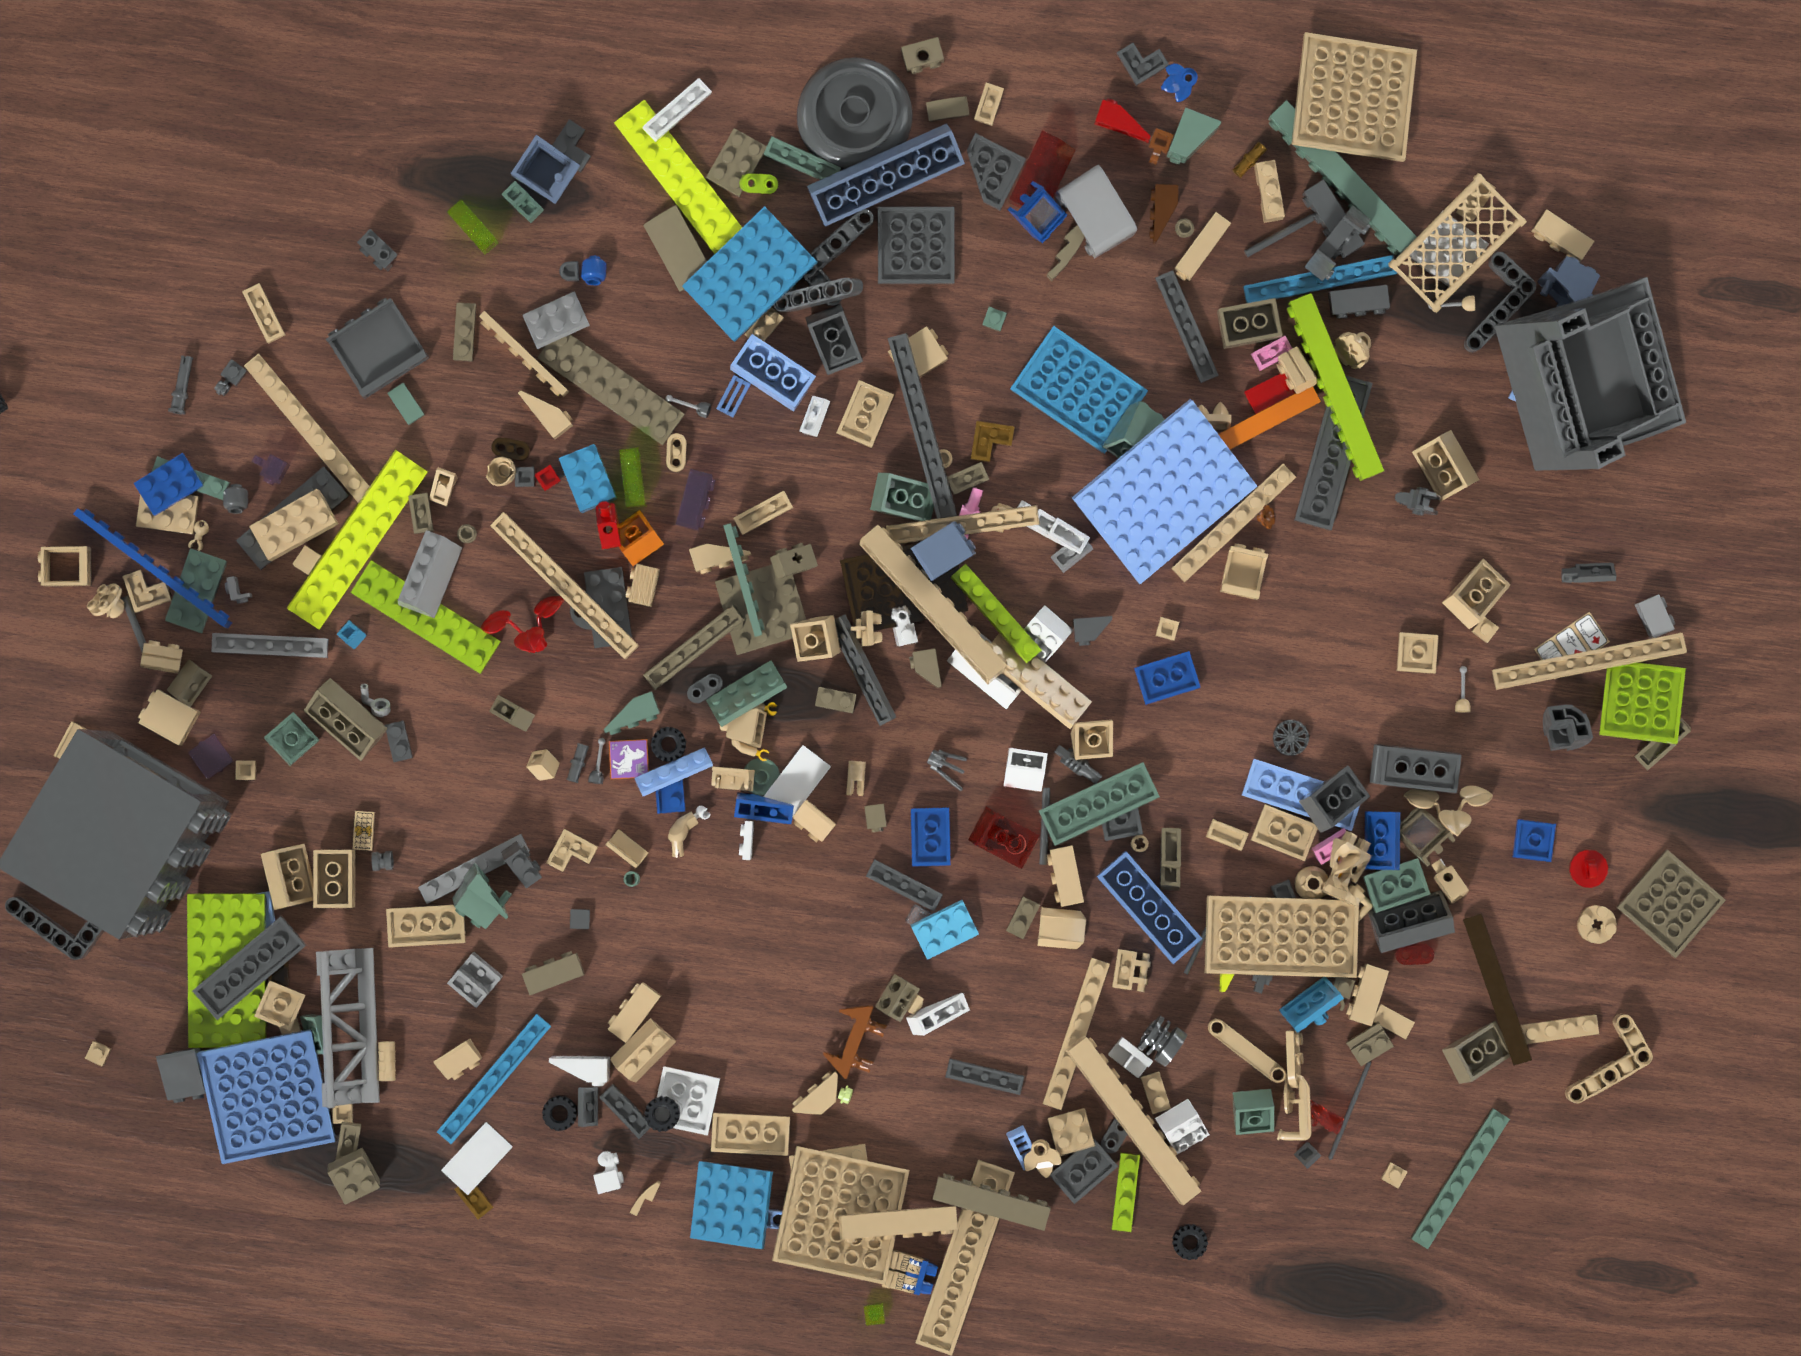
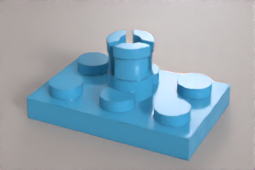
M1322 977L1280 1008L1279 1011L1298 1033L1313 1021L1316 1025L1326 1023V1019L1329 1018L1326 1011L1336 1006L1344 998L1327 977Z

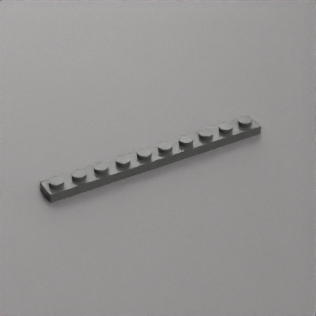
M904 333L890 337L888 342L937 519L957 516L908 334Z

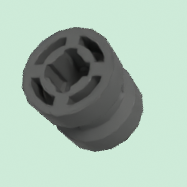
M385 851V853L381 854L379 852H372L373 871H380L383 868L393 870L392 851Z

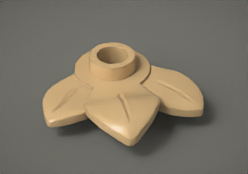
M1041 1139L1032 1144L1031 1151L1024 1158V1168L1026 1171L1037 1168L1045 1178L1051 1174L1053 1165L1061 1164L1059 1152L1050 1148L1049 1143ZM1043 1146L1044 1152H1040L1038 1147Z

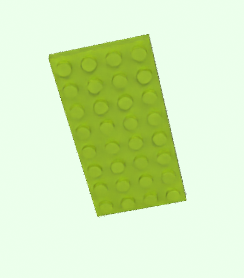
M187 894L188 1048H219L267 1038L266 1021L254 1017L266 989V980L218 1020L192 992L265 930V894Z

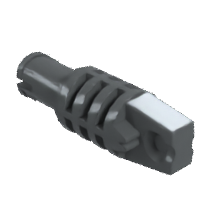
M1059 745L1054 753L1061 757L1060 762L1077 775L1085 776L1094 784H1097L1101 779L1102 775L1090 767L1086 759L1075 760L1074 752L1071 748L1066 750Z

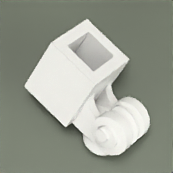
M906 605L892 608L891 618L897 624V627H893L897 646L918 642L914 623H910L909 620L911 613Z
M604 1151L599 1155L598 1163L601 1166H605V1171L593 1175L598 1194L620 1189L622 1187L621 1183H624L623 1174L618 1172L616 1166L619 1164L617 1153Z

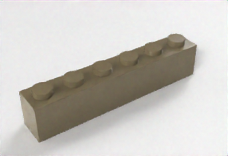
M943 1173V1176L938 1175L932 1197L933 1200L1045 1231L1051 1209L1050 1206H1047L1048 1202L1039 1199L1033 1202L1028 1200V1196L1021 1194L1015 1197L1010 1195L1009 1191L999 1189V1192L991 1190L992 1187L985 1184H980L979 1187L972 1185L973 1181L963 1178L962 1181L954 1180L955 1176Z

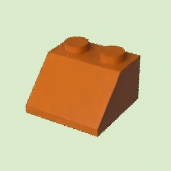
M640 510L619 524L621 547L619 548L632 566L641 562L645 557L664 545Z

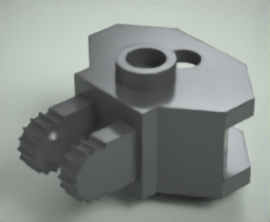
M1417 487V490L1411 489L1410 493L1399 492L1395 494L1394 499L1400 504L1407 506L1412 511V514L1423 516L1424 514H1438L1437 510L1429 507L1430 499L1441 500V496L1430 492L1427 488Z

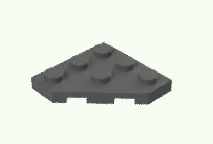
M975 133L967 148L970 164L983 203L1001 211L1026 162V158Z

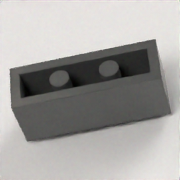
M1387 285L1330 291L1328 293L1331 317L1336 316V319L1348 318L1347 315L1355 314V317L1366 316V312H1374V315L1384 314L1385 310L1390 308Z

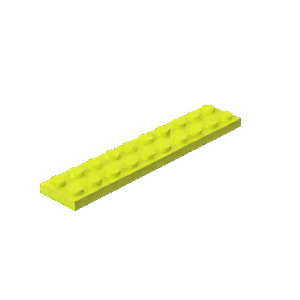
M643 100L615 121L614 124L715 255L742 226L669 131L656 142L646 133L643 126L656 114L647 102Z
M395 450L296 593L287 609L320 630L408 502V496L414 493L428 471Z

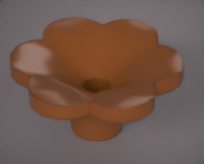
M1264 505L1260 514L1257 515V520L1267 529H1271L1272 525L1275 524L1273 508H1270L1269 505Z

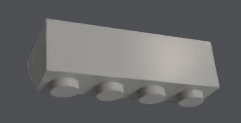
M426 530L398 598V605L435 618L462 547L441 535Z

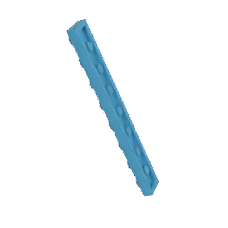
M1390 255L1334 267L1333 270L1335 272L1329 280L1324 279L1321 281L1311 272L1246 285L1243 286L1246 303H1252L1273 298L1281 299L1396 275L1397 272L1388 265L1394 259V256Z
M536 1014L439 1128L437 1133L452 1144L551 1028V1025Z

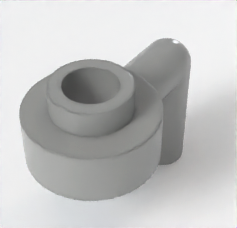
M361 684L362 703L371 707V712L374 716L384 717L388 715L391 711L390 702L384 698L375 700L369 698L368 685Z

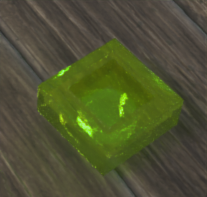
M883 1303L864 1305L866 1326L885 1324Z

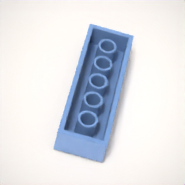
M1124 851L1096 876L1172 964L1202 940L1200 935L1127 851Z

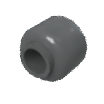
M240 484L230 485L229 488L224 490L223 507L229 513H242L243 510L248 508V491L242 488Z

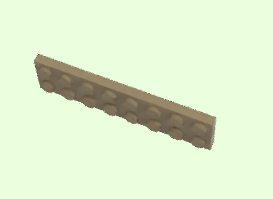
M571 334L546 345L538 356V359L661 445L666 443L685 415Z

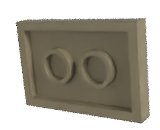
M734 128L706 179L740 197L743 192L739 185L740 178L744 174L754 173L767 146Z

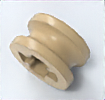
M1136 835L1131 840V847L1136 852H1143L1148 848V840L1142 835ZM1142 838L1145 846L1137 849V845L1134 842L1136 839Z

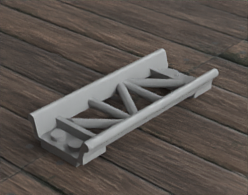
M373 948L316 952L317 976H320L325 1080V1083H322V1107L335 1108V1106L355 1103L380 1102ZM346 974L330 994L329 975ZM357 974L359 1003L332 1005ZM359 1011L360 1033L333 1013ZM331 1022L358 1042L332 1044ZM359 1049L334 1081L333 1052ZM361 1061L362 1079L345 1081Z

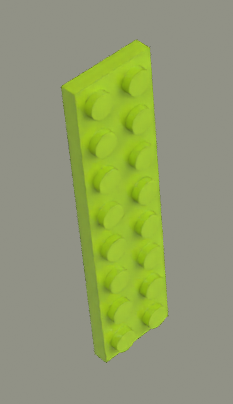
M371 560L350 593L481 674L501 641L485 633L481 628L440 604L435 618L398 605V598L405 581Z

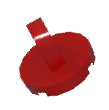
M1583 850L1575 854L1573 859H1571L1569 873L1576 884L1582 887L1593 888L1599 886L1605 880L1608 874V864L1599 852Z

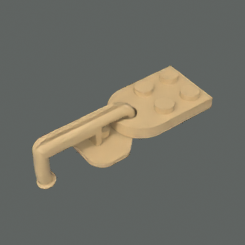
M1294 1029L1286 1031L1287 1074L1284 1086L1285 1113L1289 1114L1293 1111V1103H1299L1300 1132H1285L1280 1129L1277 1140H1308L1312 1134L1310 1087L1301 1075V1064L1304 1062L1303 1053H1300V1045L1303 1044L1302 1033H1297ZM1292 1088H1299V1099H1295V1092L1292 1091Z

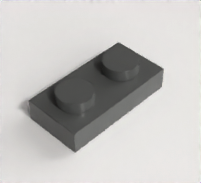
M400 721L385 725L388 728L386 733L393 762L413 758L405 722Z
M598 1087L578 1088L579 1127L598 1126Z

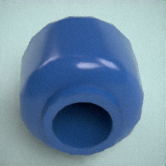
M589 256L588 259L582 262V279L588 285L601 284L606 278V262L600 259L599 256Z

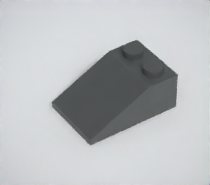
M841 304L805 317L827 375L863 362Z
M1347 765L1309 792L1299 803L1319 831L1323 832L1334 827L1367 800L1370 795Z

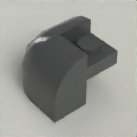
M1573 705L1547 707L1544 711L1543 731L1544 736L1547 735L1551 751L1578 749L1587 745L1593 739L1590 722L1586 713L1584 714L1579 709L1573 707Z

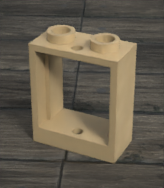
M41 547V551L38 552V562L41 563V571H38V581L41 582L42 586H91L90 547ZM50 553H79V581H50Z

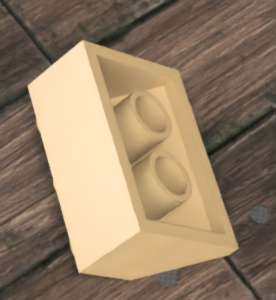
M1452 430L1412 452L1434 492L1441 496L1440 502L1479 480Z
M305 844L261 854L274 910L313 901V876Z
M650 1018L610 1060L618 1071L630 1081L636 1083L673 1046L676 1040Z

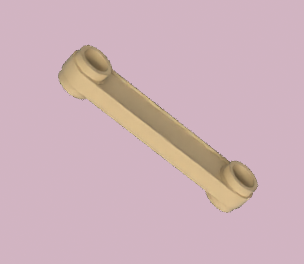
M1212 1019L1208 1023L1210 1034L1271 1081L1281 1083L1285 1080L1287 1073L1282 1066L1222 1020ZM1215 1022H1219L1222 1026L1221 1030L1217 1033L1211 1029L1212 1024ZM1280 1069L1282 1077L1278 1080L1274 1079L1273 1072Z

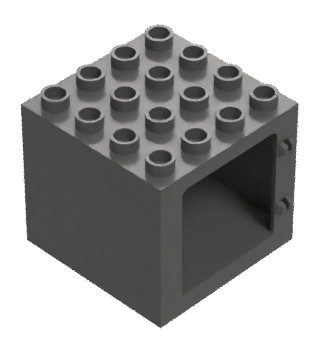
M77 729L0 858V869L119 940L130 937L137 938L147 934L153 935L156 931L161 933L172 916V913L166 910L169 902L175 898L182 899L192 883V880L185 876L190 867H194L195 864L200 867L212 849L210 845L205 843L210 833L213 834L215 831L221 833L232 815L225 810L229 801L111 731Z

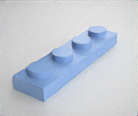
M704 747L634 779L642 796H645L712 767L713 764Z

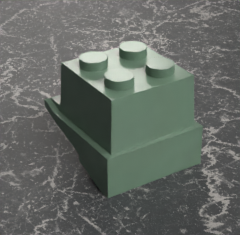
M474 863L464 876V882L452 899L456 908L455 911L462 917L468 916L472 919L470 922L478 928L482 926L486 929L498 914L505 919L508 918L504 904L512 894L506 890L499 898L488 884L489 879L480 867Z

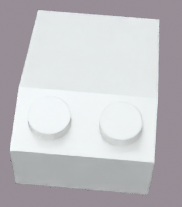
M552 1056L549 1058V1063L586 1082H592V1086H604L610 1080V1056Z

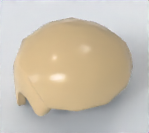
M494 458L487 466L488 473L486 478L492 485L505 486L515 478V464L509 458Z

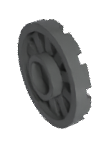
M1296 720L1281 722L1273 732L1274 746L1284 755L1294 756L1300 754L1305 750L1309 742V733L1306 727ZM1292 723H1295L1296 725H1295L1294 729L1292 730V725H1291V724H1292ZM1284 724H1287L1288 731L1283 727ZM1302 727V731L1296 733L1298 728ZM1278 729H1281L1284 734L1278 733ZM1305 734L1306 738H1300L1298 736ZM1280 737L1283 738V740L1276 741V738ZM1297 741L1304 742V746H1301ZM1285 743L1283 749H1281L1279 746ZM1294 744L1299 749V751L1295 752ZM1290 745V752H1287L1286 750Z

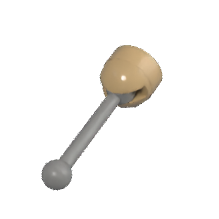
M1466 296L1462 302L1443 303L1441 307L1462 306L1467 311H1475V297Z
M1461 666V699L1456 702L1455 712L1465 713L1471 712V705L1465 699V673L1467 668Z

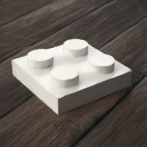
M745 821V824H741L740 836H744V842L740 844L739 855L743 856L742 860L752 859L754 821Z

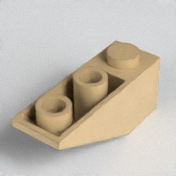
M705 544L689 549L696 572H701V574L711 572V568L719 566V569L728 567L730 562L733 561L729 547ZM743 550L742 562L749 560L748 556H751L750 551Z

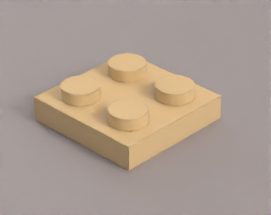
M1400 632L1396 671L1436 674L1438 635Z
M269 980L254 1017L290 1031L305 998V994Z
M1085 1108L1048 1118L1055 1148L1060 1156L1095 1146Z

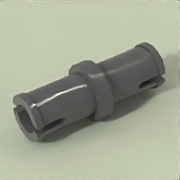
M577 743L574 758L570 761L571 768L566 780L574 783L579 782L582 767H585L586 764L584 761L589 746Z

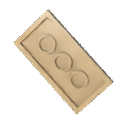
M454 905L386 909L388 947L466 943L465 917H462L455 911Z
M713 1112L711 1152L788 1156L790 1116Z

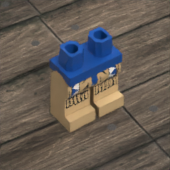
M893 1249L886 1285L882 1284V1287L893 1288L920 1295V1293L931 1294L933 1283L923 1280L925 1274L935 1277L938 1266L928 1262L929 1259Z

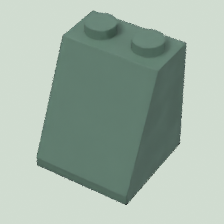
M1185 108L1166 157L1170 158L1169 161L1175 164L1185 163L1217 132L1221 121Z
M1138 401L1131 404L1103 444V448L1119 459L1165 419L1161 414L1149 408L1144 402Z

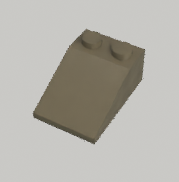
M1496 1021L1479 1028L1442 1049L1459 1084L1473 1082L1510 1057L1503 1034Z

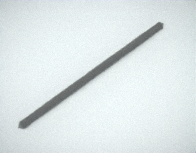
M1371 1061L1366 1063L1328 1156L1329 1160L1333 1159L1371 1066Z

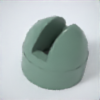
M629 871L624 875V883L627 886L634 887L639 884L640 875L637 872ZM633 874L635 875V883H634V884H633Z

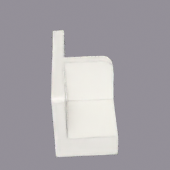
M1123 1037L1118 1040L1108 1054L1137 1078L1153 1062L1152 1059Z

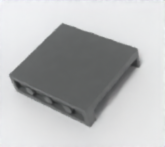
M387 298L382 299L377 303V307L372 310L370 308L366 309L360 314V318L347 321L344 324V328L333 330L328 334L329 337L326 338V341L334 350L364 399L429 359L391 298L388 300Z

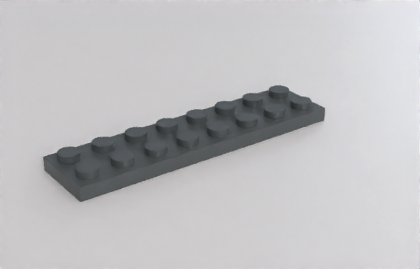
M1346 376L1363 418L1373 383ZM1326 406L1294 521L1331 531L1351 460H1348L1345 450L1347 447L1345 442L1342 443L1339 439L1338 432L1340 430L1338 425H1334L1330 414H1332L1330 406Z

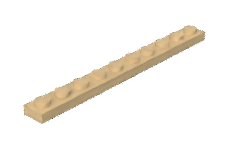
M258 353L244 367L359 503L370 486Z
M505 512L490 525L624 659H627L639 647Z
M1683 633L1494 669L1492 670L1495 688L1499 690L1683 654L1687 652Z

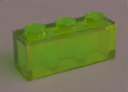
M621 449L619 453L626 508L646 507L640 449Z

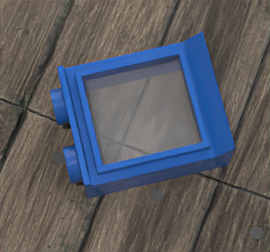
M1032 181L1031 185L1036 190L1031 197L1026 194L1021 195L1020 200L1024 205L1018 211L1011 207L1007 210L1033 238L1043 243L1068 214L1044 190V187Z

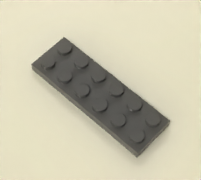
M322 467L263 518L315 489L321 491L331 511L347 499L349 495L325 467ZM251 529L236 540L260 570L272 562L265 556Z
M281 916L192 992L218 1020L302 950L306 944Z

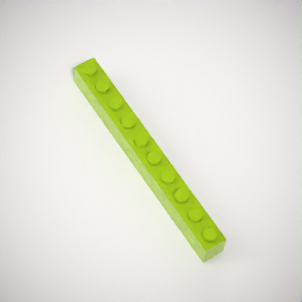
M1312 293L1290 301L1287 308L1288 314L1296 322V325H1294L1295 331L1298 336L1301 335L1303 343L1301 345L1304 353L1309 354L1311 359L1309 361L1310 368L1313 372L1316 371L1318 376L1316 379L1317 385L1325 393V396H1323L1324 402L1332 410V414H1330L1334 425H1338L1340 430L1338 436L1342 443L1345 442L1347 447L1345 453L1348 460H1352L1354 464L1352 470L1355 477L1362 481L1382 473L1384 469Z

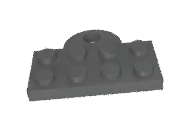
M618 567L584 572L586 593L632 638L623 568ZM570 606V614L574 623L583 629L592 630L594 648L611 646L583 617H577L575 610Z

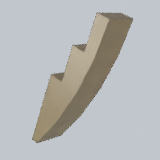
M1078 225L1064 237L1068 244L1056 255L1055 258L1059 263L1046 276L1051 282L1068 265L1085 239Z

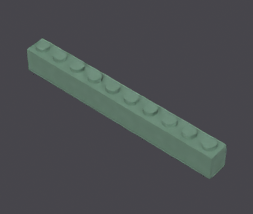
M1286 100L1270 115L1268 120L1270 121L1269 125L1275 131L1279 130L1283 134V140L1290 145L1292 143L1295 109ZM1293 145L1296 148L1295 152L1302 159L1305 158L1309 162V167L1315 173L1318 171L1323 176L1321 179H1324L1328 186L1331 185L1336 190L1335 194L1341 200L1344 199L1349 204V209L1354 206L1371 219L1369 224L1375 231L1374 235L1381 242L1385 241L1388 245V250L1394 256H1399L1417 238L1335 151Z

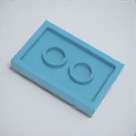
M963 900L911 924V928L927 960L979 935Z

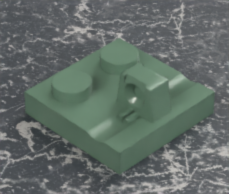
M294 712L264 737L289 766L294 764L319 742V739Z
M313 1014L300 1016L303 1031L311 1030L313 1032L316 1053L323 1054L322 1016Z

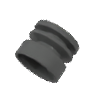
M1160 1015L1155 1021L1151 1022L1143 1033L1138 1049L1142 1051L1149 1045L1146 1054L1149 1055L1156 1050L1157 1053L1154 1060L1166 1067L1176 1055L1188 1034L1178 1027L1169 1032L1168 1029L1171 1022L1167 1021L1162 1027L1161 1025L1165 1018Z

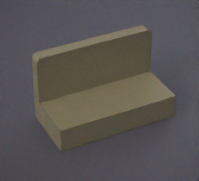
M189 659L167 691L177 700L191 707L212 675Z

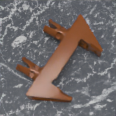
M873 1005L839 1010L840 1013L850 1016L851 1019L855 1018L856 1022L852 1027L844 1048L843 1057L841 1058L839 1055L836 1056L825 1051L823 1055L844 1079H847L850 1068L853 1067L867 1073L870 1072V1069L862 1064L872 1065L873 1061L861 1058L856 1054L864 1032L869 1031L883 1037L884 1033L876 1028L886 1029L887 1025L871 1020L870 1015L874 1007Z

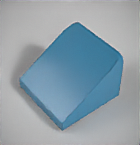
M350 620L337 633L353 649H356L367 636Z

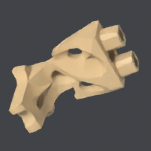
M1346 831L1342 839L1335 837L1333 840L1330 856L1332 872L1321 891L1349 905L1352 904L1358 907L1360 899L1350 893L1348 884L1350 879L1356 883L1369 863L1372 855L1368 854L1367 851L1371 843L1359 838L1354 846L1358 836ZM1356 867L1355 872L1352 874V869Z

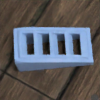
M1022 1125L1007 1132L1006 1135L1023 1170H1025L1023 1159L1030 1151L1021 1155L1020 1152L1028 1148L1031 1149L1032 1143ZM1024 1141H1027L1026 1144H1024V1145H1022V1146H1019V1147H1016V1145H1018V1144H1020V1143H1022V1142H1024Z

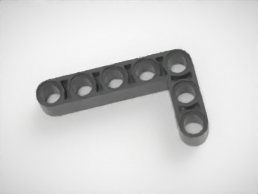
M1503 252L1493 254L1488 264L1490 269L1512 290L1465 339L1464 348L1468 352L1474 353L1481 349L1496 333L1495 325L1507 322L1536 290L1535 281ZM1495 257L1502 259V266H1497L1494 263ZM1509 270L1516 272V279L1509 278ZM1523 283L1529 284L1530 292L1523 291ZM1510 297L1517 299V306L1510 305ZM1496 311L1504 313L1503 320L1496 318ZM1483 325L1491 327L1490 334L1483 332ZM1474 338L1478 341L1477 348L1470 346V339Z
M841 278L796 290L794 285L774 306L778 311L793 312L857 296L863 290V283L858 278Z
M22 897L9 898L5 903V909L9 914L73 960L85 958L104 933V930L87 921L75 937ZM15 900L20 904L17 911L12 908V903ZM29 912L35 914L33 922H30L27 918ZM45 923H48L51 927L48 934L43 931ZM87 930L93 933V938L90 941L85 937ZM61 934H63L66 937V943L64 945L60 944L58 941V938ZM75 946L81 948L82 953L80 956L74 954Z

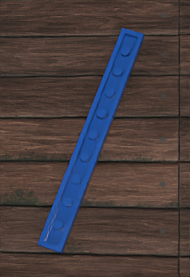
M77 508L73 515L221 626L227 629L231 626L232 622L228 620L230 617L222 610L216 611L213 608L214 604L206 598L204 601L198 597L199 593L191 587L189 589L184 587V581L177 576L172 578L168 575L170 572L162 565L156 566L153 563L154 559L146 553L144 556L138 552L140 548L131 542L129 544L124 542V536L117 531L112 533L108 530L110 527L102 520L98 522L93 518L95 515L86 508L84 511Z

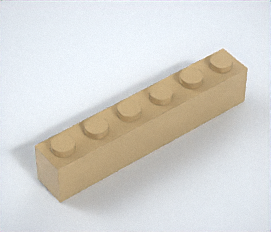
M953 1205L838 1215L840 1239H845V1243L857 1242V1238H864L865 1241H874L878 1236H884V1239H895V1235L903 1234V1238L914 1237V1233H922V1236L934 1235L933 1232L941 1231V1234H953L952 1230H958L956 1206Z

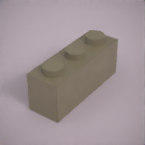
M570 951L562 954V959L557 961L551 958L543 961L544 965L537 968L535 964L525 968L526 972L522 973L529 995L585 975L578 953L573 954Z

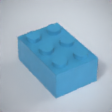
M595 444L559 458L581 513L594 509L602 501L611 502L617 499Z

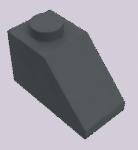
M1112 616L1073 619L1074 642H1079V646L1091 645L1090 641H1094L1112 621Z

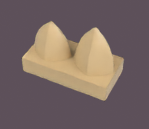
M771 307L745 333V336L749 338L753 334L765 342L783 321L784 317Z
M1222 402L1216 405L1213 414H1209L1203 405L1198 407L1215 430H1227L1230 428L1231 415H1229L1227 408Z

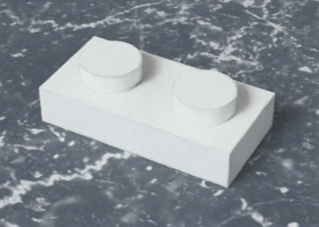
M812 396L800 432L815 437L818 436L830 403L829 400Z

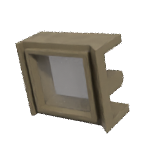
M1418 807L1413 809L1409 816L1400 822V841L1427 867L1430 865L1427 857L1433 851L1440 854L1443 851L1440 845L1447 838L1452 843L1455 841L1450 831L1442 826L1425 809Z

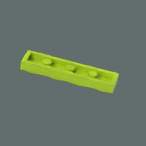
M1120 1152L1112 1230L1131 1232L1140 1160L1139 1154Z

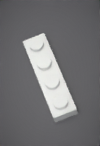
M698 78L643 126V129L656 142L711 95L712 91Z

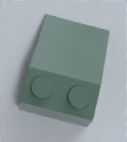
M878 472L870 510L915 521L931 520L934 505L928 483L890 473Z

